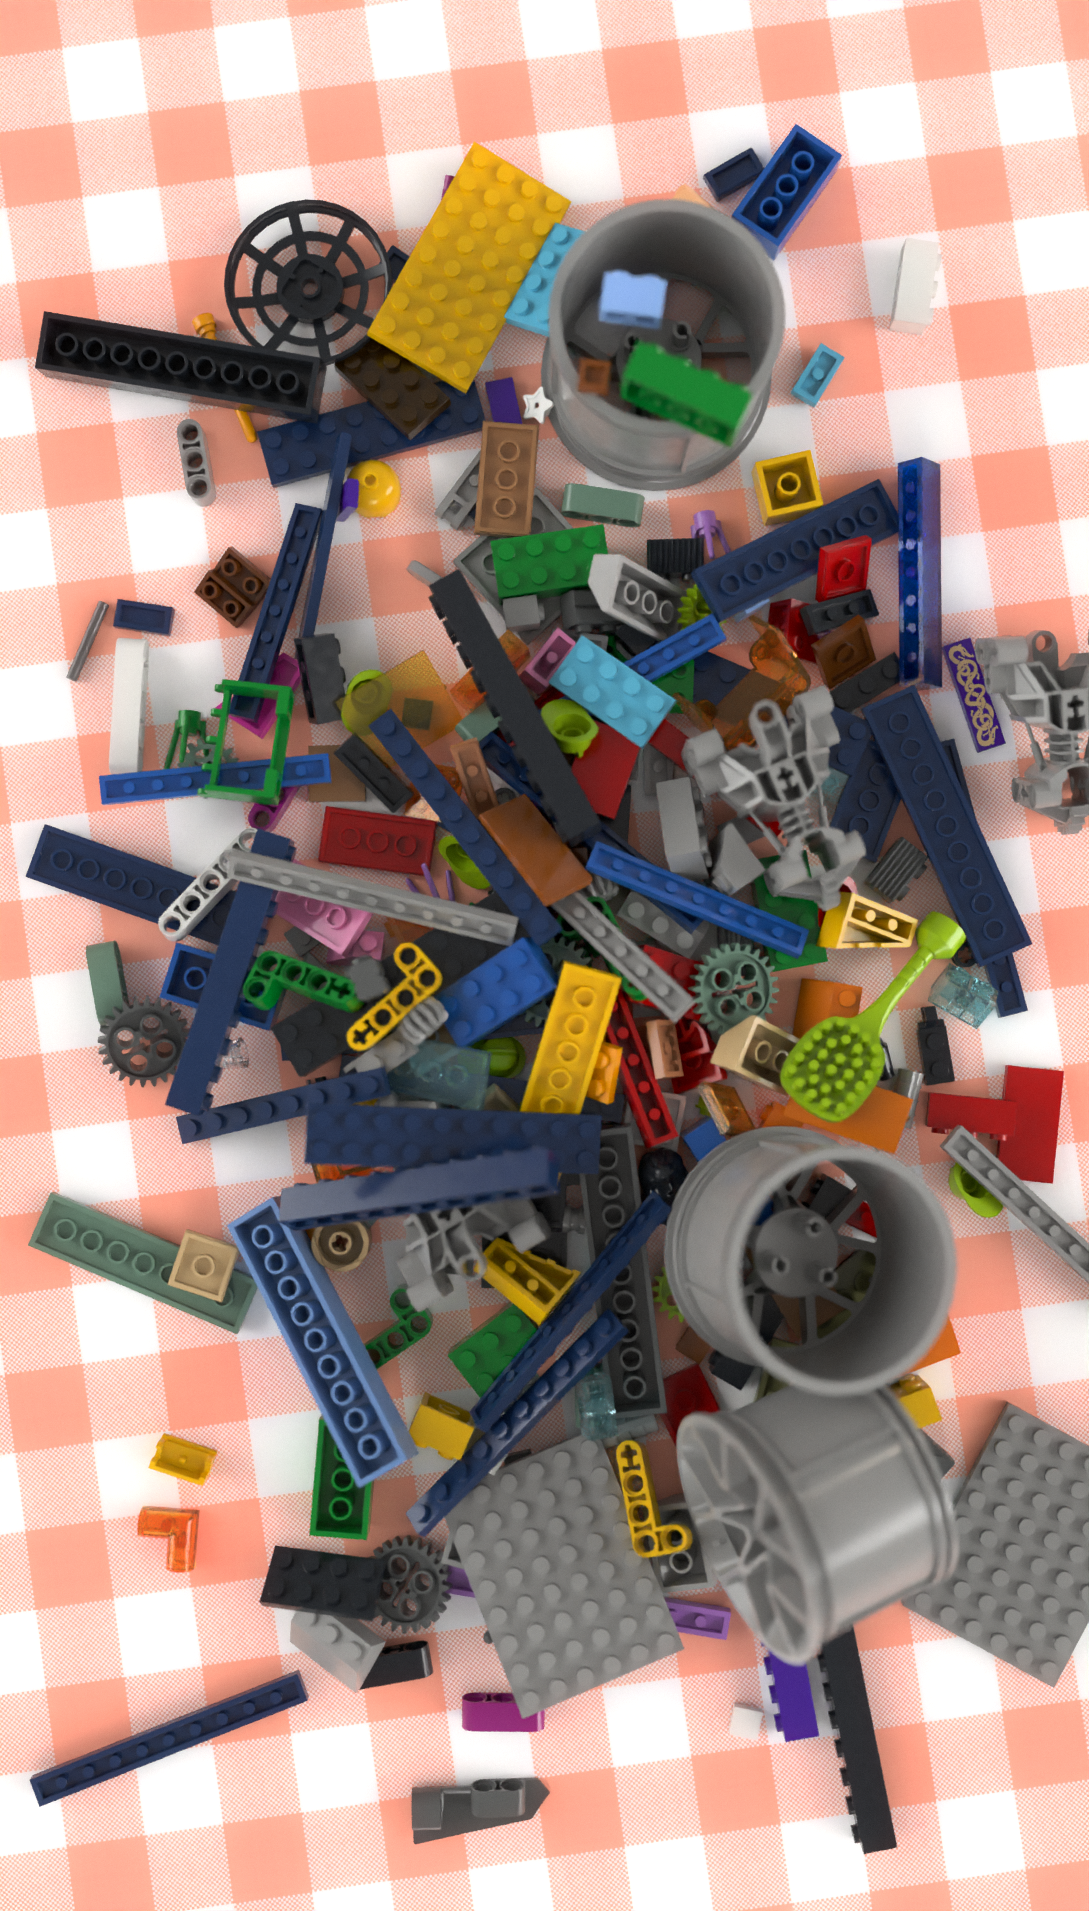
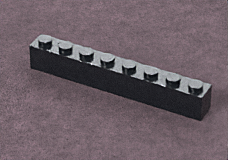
M822 1173L821 1177L816 1176L809 1187L811 1194L807 1201H801V1203L808 1210L814 1211L826 1219L852 1190ZM770 1294L764 1295L759 1329V1340L764 1346H768L784 1319L783 1314ZM716 1349L713 1350L708 1359L711 1374L740 1391L755 1366L734 1360Z
M851 1626L833 1635L829 1641L821 1644V1654L816 1656L820 1672H825L827 1682L822 1683L826 1701L831 1700L832 1710L828 1711L831 1729H836L838 1739L833 1741L837 1758L842 1757L844 1767L839 1768L843 1787L848 1786L849 1796H845L847 1811L849 1815L854 1816L855 1824L850 1825L852 1837L855 1844L860 1843L863 1854L898 1848L854 1626Z

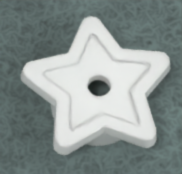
M539 387L534 395H523L527 406L523 418L527 420L535 417L541 424H544L545 417L549 415L551 408L554 407V402L546 397L545 388Z

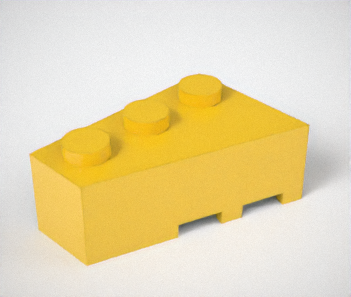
M839 892L841 896L839 897V906L826 911L816 944L818 947L827 948L911 947L918 919L854 893Z
M496 1238L483 1253L487 1261V1270L482 1278L536 1323L541 1325L574 1285L581 1272L575 1269L571 1271L555 1264L556 1262L553 1260H544L532 1255L529 1250L520 1253L514 1244ZM478 1262L473 1269L477 1274L480 1271Z

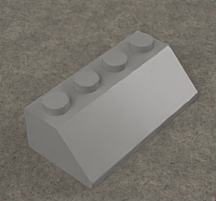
M594 554L588 584L603 612L660 642L680 632L683 625L682 623H677V620L681 618V613L677 610L679 607H683L681 597H688L686 591L621 554Z

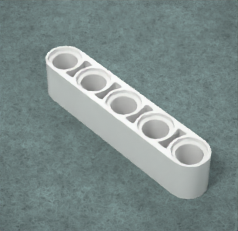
M118 638L116 641L109 750V771L111 775L142 772L150 654L148 639Z
M246 828L242 830L161 915L158 926L166 939L173 942L183 940L239 881L228 878V869L225 866L227 861H229V854L232 848L250 852V849L245 847V843L255 837L257 829ZM217 879L220 881L217 889H206V884L210 880ZM190 901H200V906L197 910H186L187 904ZM171 921L180 922V927L176 932L167 931V925Z

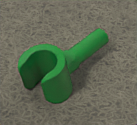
M606 634L608 636L606 652L622 663L628 661L616 648L615 637L611 634Z

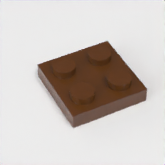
M860 615L855 616L811 645L823 683L829 690L876 660L866 622Z

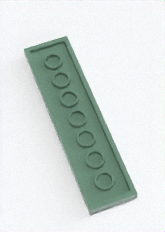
M56 1192L50 1193L28 1244L30 1247L235 1334L239 1333L258 1289L251 1275L237 1269L233 1270L222 1303L167 1285L180 1245Z

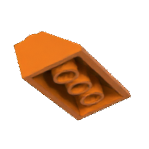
M801 978L792 1035L801 1039L811 1028L830 1017L854 1018L859 1014L863 987Z

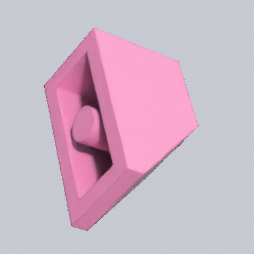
M557 627L519 675L523 684L539 696L548 687L549 680L575 646L576 642Z
M363 930L346 958L328 947L326 963L353 966L352 960L364 955L372 956L373 959L378 961L383 960L386 949L385 933Z

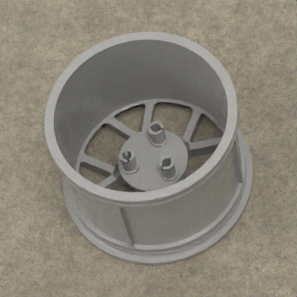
M654 199L634 203L609 213L589 227L575 241L565 255L557 271L550 295L549 337L546 340L542 356L541 387L545 388L546 397L554 402V407L551 408L548 415L554 431L568 451L593 473L610 482L637 490L668 491L688 487L711 478L735 461L752 441L762 423L770 397L771 374L781 351L785 333L786 314L783 289L770 257L757 239L730 216L700 203L678 199ZM623 271L630 276L641 278L651 275L667 282L670 279H680L692 283L691 286L705 289L713 296V303L695 336L691 333V326L686 321L676 322L661 318L659 330L632 326L622 338L618 349L610 357L579 336L575 331V324L580 316L602 295L605 272ZM722 306H726L739 323L746 338L744 342H704ZM639 341L644 344H656L663 349L664 353L674 358L675 356L684 357L691 362L692 366L700 370L702 359L750 358L751 380L746 388L753 394V397L732 447L728 448L673 421L648 420L647 417L651 411L632 402L631 410L625 413L611 406L596 394L577 392L579 374L568 356L566 346H570L587 359L611 361L609 380L621 381V383L623 374Z
M792 1126L762 1127L738 1134L721 1143L701 1159L686 1177L672 1204V1210L667 1221L664 1256L668 1283L680 1312L691 1328L706 1343L722 1354L742 1363L765 1367L781 1379L815 1393L828 1395L862 1393L883 1386L903 1375L926 1354L935 1342L946 1322L954 1299L957 1282V1252L954 1234L941 1202L924 1179L913 1169L885 1153L852 1145H841L823 1134L808 1129ZM829 1161L843 1170L856 1183V1186L830 1215L824 1219L816 1212L808 1210L797 1199L818 1163ZM792 1175L785 1187L783 1181ZM772 1192L774 1196L773 1215L761 1226L750 1225L759 1207ZM863 1201H867L874 1219L877 1241L874 1243L838 1233V1229ZM744 1244L753 1250L755 1267L746 1280L740 1283V1258ZM838 1244L872 1252L876 1257L873 1277H870L868 1281L871 1283L860 1302H854L825 1288L833 1286L837 1281V1273L834 1269L838 1258ZM780 1294L799 1298L801 1346L782 1348L764 1346L759 1340V1329L764 1295ZM817 1295L850 1310L852 1313L848 1320L839 1328L821 1339L817 1337L815 1296ZM745 1297H747L746 1311L742 1301Z
M792 1384L732 1412L721 1410L711 1415L702 1412L694 1413L682 1421L677 1435L678 1469L684 1497L698 1538L714 1573L739 1615L755 1636L780 1659L795 1665L803 1664L811 1660L815 1656L819 1645L829 1641L833 1635L917 1592L925 1591L945 1581L951 1575L957 1559V1531L949 1494L938 1465L923 1435L905 1407L886 1385L862 1393L828 1395L805 1390Z

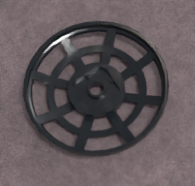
M305 199L290 201L275 206L259 215L237 238L230 251L225 268V299L233 322L240 334L251 346L277 350L283 341L298 346H318L319 356L324 364L328 366L357 353L372 339L366 334L354 346L331 356L329 343L346 335L356 324L366 329L370 328L374 319L363 314L368 300V281L384 275V303L393 287L391 264L378 234L355 212L339 204L324 200ZM299 214H325L339 218L344 223L337 237L320 231L303 232ZM288 217L292 234L277 241L265 254L251 244L254 238L266 227ZM354 227L362 232L371 242L379 256L380 264L365 270L359 255L347 244ZM306 242H322L332 246L326 257L317 254H309ZM295 245L297 257L287 262L284 267L273 260L281 251ZM342 252L353 262L357 273L344 277L341 276L335 264ZM243 254H246L258 263L253 277L252 296L235 297L236 273ZM266 270L278 277L276 284L277 293L261 295L262 280ZM307 284H316L318 289L314 294L307 295L303 292ZM360 284V298L356 309L342 303L345 289ZM281 304L288 316L282 325L278 327L269 318L264 307ZM256 308L263 324L274 334L264 346L248 331L238 309ZM335 313L348 319L347 323L331 334H326L324 321L331 318ZM298 322L313 324L316 338H301L290 333Z

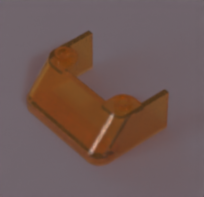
M753 614L748 619L760 635L749 651V660L754 668L721 702L715 706L711 701L702 699L693 704L676 692L672 696L690 722L701 733L712 729L717 730L724 746V753L738 748L741 743L750 748H754L757 745L749 723L750 714L757 703L764 700L772 701L777 705L782 717H784L788 707L793 704L794 697L809 691L811 686L809 674L781 630ZM763 711L757 713V718L762 723L771 722V717L768 713Z

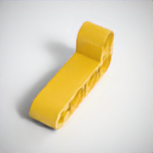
M403 943L395 950V962L408 977L349 1029L347 1041L353 1049L367 1050L373 1047L396 1027L399 1021L423 999L430 997L441 986L443 980L441 972L416 945ZM411 948L416 952V960L414 963L406 965L403 963L401 956L406 949ZM431 970L436 976L435 983L430 987H425L421 983V975L423 972ZM404 990H410L414 997L413 1002L409 1006H403L399 1002V995ZM382 1009H387L391 1014V1021L386 1026L380 1025L377 1021V1014ZM370 1021L371 1025L379 1030V1033L371 1031L365 1037L368 1041L367 1043H357L356 1040L359 1037L357 1031H367L371 1027L367 1024Z
M626 1440L622 1442L617 1448L616 1456L635 1552L641 1557L648 1558L687 1550L692 1544L693 1535L686 1525L672 1524L662 1526L646 1446L639 1441ZM632 1449L637 1450V1455L633 1456V1458H628V1453ZM640 1466L641 1470H630L629 1467ZM637 1475L643 1479V1488L639 1492L632 1485L633 1478ZM641 1505H645L649 1510V1517L646 1521H642L638 1516V1509ZM676 1529L683 1535V1542L679 1547L674 1545L671 1540L672 1532ZM647 1535H650L655 1541L654 1549L651 1552L647 1551L643 1545L644 1538Z

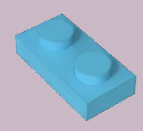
M821 343L793 387L791 395L815 408L845 357Z

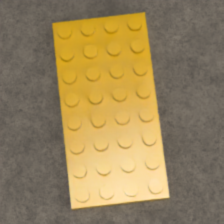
M474 141L371 324L367 335L466 394L507 320L504 318V315L555 223H561L572 201Z

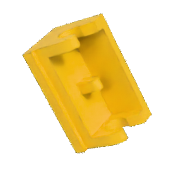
M164 1433L155 1447L157 1450L148 1468L203 1486L209 1478L218 1451Z

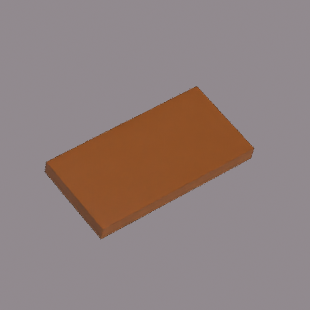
M526 794L480 814L478 821L545 906L591 884L593 878L566 844L562 843L558 834Z

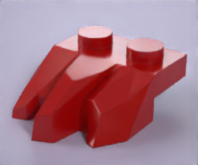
M679 1019L675 1023L684 1076L671 1078L674 1093L682 1094L728 1079L725 1069L710 1063L717 1047L715 1042L695 1020L689 1026L686 1019Z

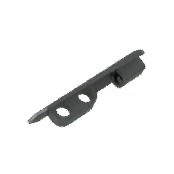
M539 1778L479 1779L474 1781L471 1786L412 1787L413 1843L417 1845L530 1820L550 1794V1791Z

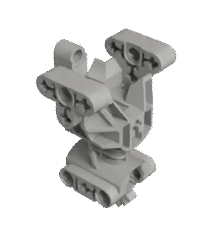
M1035 630L1030 632L1026 638L1024 636L1011 635L977 638L975 642V656L977 663L984 665V681L987 693L1000 694L1001 699H1003L1011 713L1009 714L1010 719L1025 723L1031 740L1030 747L1035 763L1024 772V777L1012 779L1011 791L1014 802L1054 820V827H1057V832H1061V835L1078 834L1079 831L1083 830L1082 825H1085V817L1089 815V736L1084 758H1079V753H1083L1084 749L1079 748L1078 743L1084 742L1083 738H1078V734L1089 731V652L1071 653L1066 662L1059 667L1058 642L1054 634L1049 631ZM1039 636H1043L1045 639V646L1041 651L1036 648V640ZM1030 725L1041 728L1044 733H1048L1049 738H1045L1044 742L1049 743V748L1044 749V752L1049 753L1050 757H1043L1039 743L1035 741ZM1067 772H1069L1072 795L1071 798L1063 799L1062 783L1065 782V779H1068Z
M825 685L794 697L793 704L786 710L787 720L790 725L789 730L775 703L768 700L757 703L750 714L749 723L760 750L750 748L741 743L738 748L724 753L721 737L716 729H712L687 739L681 752L686 771L690 777H695L703 796L707 797L717 793L721 800L738 812L736 815L740 819L753 817L764 831V836L777 850V853L780 855L779 859L764 873V880L772 897L779 895L814 900L823 911L839 906V897L841 896L838 889L861 860L862 856L865 855L863 842L856 831L844 835L842 831L828 826L827 811L823 805L821 785L830 776V769L828 770L829 747L840 742L839 733L830 714L833 710V701ZM762 711L768 713L771 717V722L762 723L757 718V713ZM816 789L819 801V808L817 810L820 827L818 828L813 827L812 824L815 821L808 816L811 813L810 809H805L806 798ZM762 821H779L778 829H782L784 832L782 838L787 839L788 843L786 846L781 843L770 828H766ZM807 845L811 854L818 855L826 871L825 873L814 878L808 876L800 855L804 849L803 846Z
M393 1090L391 1091L392 1095L379 1098L381 1106L447 1109L445 1101H402L401 1097L396 1092H393ZM530 1197L411 1214L402 1221L403 1227L406 1230L407 1255L397 1260V1263L409 1285V1288L406 1290L407 1295L414 1308L421 1312L454 1291L450 1278L442 1269L452 1262L458 1275L467 1282L477 1281L485 1274L487 1270L486 1257L473 1235L483 1236L492 1240L508 1230L514 1245L520 1253H523L552 1235V1230L544 1215L536 1210ZM468 1259H474L479 1263L480 1271L478 1274H470L466 1270L465 1265Z

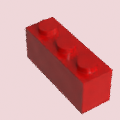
M928 1092L925 1126L932 1127L931 1133L949 1134V1129L953 1130L957 1125H961L976 1138H978L979 1132L989 1133V1139L1007 1141V1136H1015L1018 1102Z

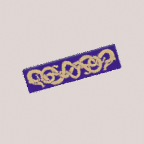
M971 638L943 646L942 651L976 752L980 753L1006 744L990 694L987 693L984 677L980 665L977 663Z

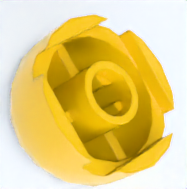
M372 459L362 461L354 466L347 476V479L352 478L359 481L358 507L355 512L364 518L386 517L398 506L401 500V485L398 475L388 464Z

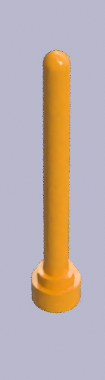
M212 313L200 314L192 320L193 327L201 338L217 340L215 336L217 324ZM234 410L246 440L249 443L256 442L257 435L248 413Z

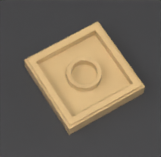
M186 1229L167 1285L222 1303L240 1252L237 1245Z

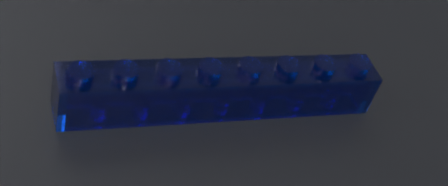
M918 457L898 463L899 687L908 688L915 684L917 691L942 688L940 464L924 457Z

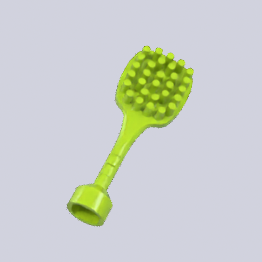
M929 912L915 930L918 950L877 1000L854 1018L834 1016L821 1021L799 1040L786 1058L780 1072L782 1087L797 1104L812 1115L831 1123L845 1120L863 1104L876 1086L884 1068L885 1052L879 1037L890 1013L932 959L952 958L966 940L964 931L952 919L939 912Z

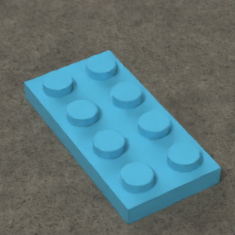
M558 223L554 224L504 315V318L507 319V324L549 337V303L554 279L565 255L585 231Z
M583 635L549 680L551 686L641 749L645 747L676 703L674 698Z

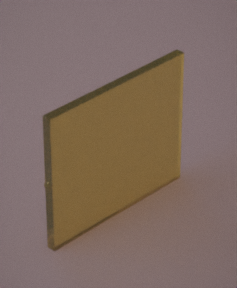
M421 650L336 701L352 731L390 768L397 764L368 726L389 709H392L422 749L455 730L456 725L463 719L446 690L447 686L442 683L424 650Z

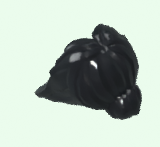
M662 1147L644 1154L638 1168L639 1182L645 1200L654 1190L672 1207L680 1187L689 1175L680 1154L672 1149ZM669 1214L666 1220L663 1223H661V1225L667 1226Z

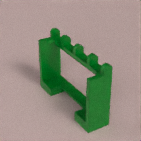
M222 679V684H215L214 688L215 692L224 693L222 709L212 708L210 713L211 716L220 718L217 736L206 737L207 744L216 745L213 764L203 763L201 768L202 771L211 772L210 783L205 784V788H198L197 795L278 806L295 700L293 690L289 686ZM232 695L277 700L275 711L277 716L270 768L266 769L263 791L218 786Z

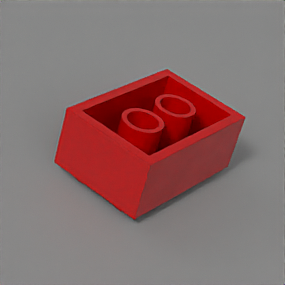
M645 944L636 945L691 997L695 996L694 991L688 990V987L696 984V981L692 980L690 975H698L699 971L696 970L694 965H704V963ZM719 972L715 975L714 982L716 985H719L721 981V975ZM623 988L622 993L626 1002L663 1013L648 998L642 1001L631 999ZM713 992L711 996H716L717 992ZM694 1003L680 1018L690 1022L695 1020L698 1024H709V1022L701 1023L699 1021L703 1013H693L694 1008L698 1006L697 1003Z

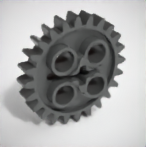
M146 995L144 1003H140L137 996H134L133 1005H129L126 1000H123L122 1010L115 1006L112 1008L115 1017L105 1016L104 1021L109 1026L100 1025L99 1031L105 1035L98 1037L97 1043L104 1045L99 1048L98 1053L101 1055L107 1054L103 1058L102 1064L112 1063L109 1073L113 1074L119 1071V1081H122L126 1076L130 1077V1086L134 1084L136 1079L140 1080L142 1088H144L146 1080H150L154 1087L159 1077L165 1083L168 1082L167 1073L175 1075V1066H178L187 1040L186 1037H188L190 1031L187 1028L182 1029L188 1024L187 1018L178 1020L181 1010L178 1009L171 1012V1002H168L164 1007L161 1006L160 997L156 999L155 1003H150L149 995ZM147 1018H155L159 1021V1025L155 1028H148L143 1022ZM167 1029L169 1031L166 1034L158 1035L162 1030ZM126 1030L133 1034V1038L123 1041L118 1037V1033ZM144 1037L145 1040H150V1045L146 1046L144 1042L140 1043V1038ZM162 1042H168L172 1045V1049L168 1052H161L157 1049V1046ZM132 1048L128 1053H122V1050ZM135 1055H142L147 1061L144 1064L136 1065L131 1059Z
M407 1535L402 1543L401 1538L396 1536L393 1538L392 1543L386 1540L382 1543L383 1548L379 1546L373 1550L375 1556L371 1555L368 1557L385 1560L387 1564L374 1618L379 1615L383 1617L381 1621L382 1627L391 1622L392 1632L401 1626L402 1633L406 1634L411 1626L413 1632L417 1633L421 1629V1625L426 1630L431 1626V1621L436 1622L440 1619L439 1613L446 1611L447 1607L443 1602H448L452 1596L445 1591L450 1590L453 1584L446 1582L445 1579L452 1572L443 1571L442 1567L446 1564L441 1563V1561L439 1562L437 1559L441 1551L438 1550L432 1553L430 1551L432 1547L431 1542L423 1547L422 1537L417 1538L412 1543L411 1536ZM398 1557L402 1558L406 1562V1570H403L398 1566ZM416 1562H419L420 1566L417 1572L412 1576L407 1585L409 1589L401 1595L397 1606H394V1600L406 1584L405 1579L412 1574ZM421 1574L429 1577L430 1586L422 1583ZM384 1582L392 1587V1594L386 1593L383 1588ZM407 1599L415 1602L416 1611L411 1610L407 1606Z

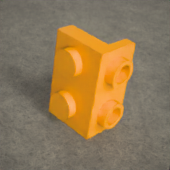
M605 1036L603 1037L586 1097L610 1104L614 1102L622 1047L607 1043Z

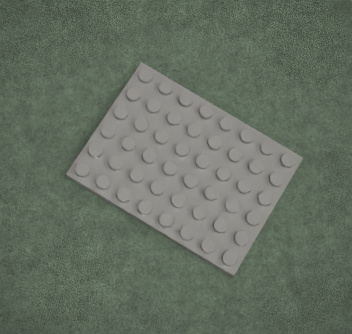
M1007 1401L952 1504L957 1531V1559L951 1575L945 1581L901 1600V1603L904 1607L1054 1688L1089 1623V1445Z
M596 1427L500 1467L495 1475L488 1473L444 1517L522 1718H526L684 1650L649 1558L639 1556L634 1550L624 1496Z

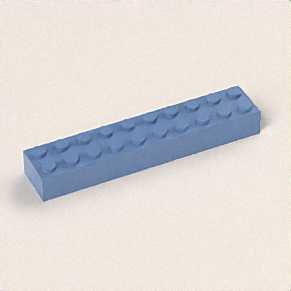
M281 1196L272 1197L229 1223L227 1227L351 1474L360 1488L420 1453L324 1266L318 1263L314 1257L311 1241L305 1229L294 1231L280 1223Z

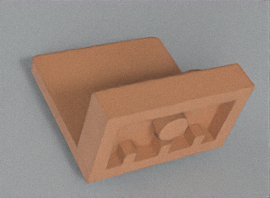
M653 1020L646 1022L645 1026L636 1027L655 1074V1079L661 1081L684 1076L675 1023L672 1020Z

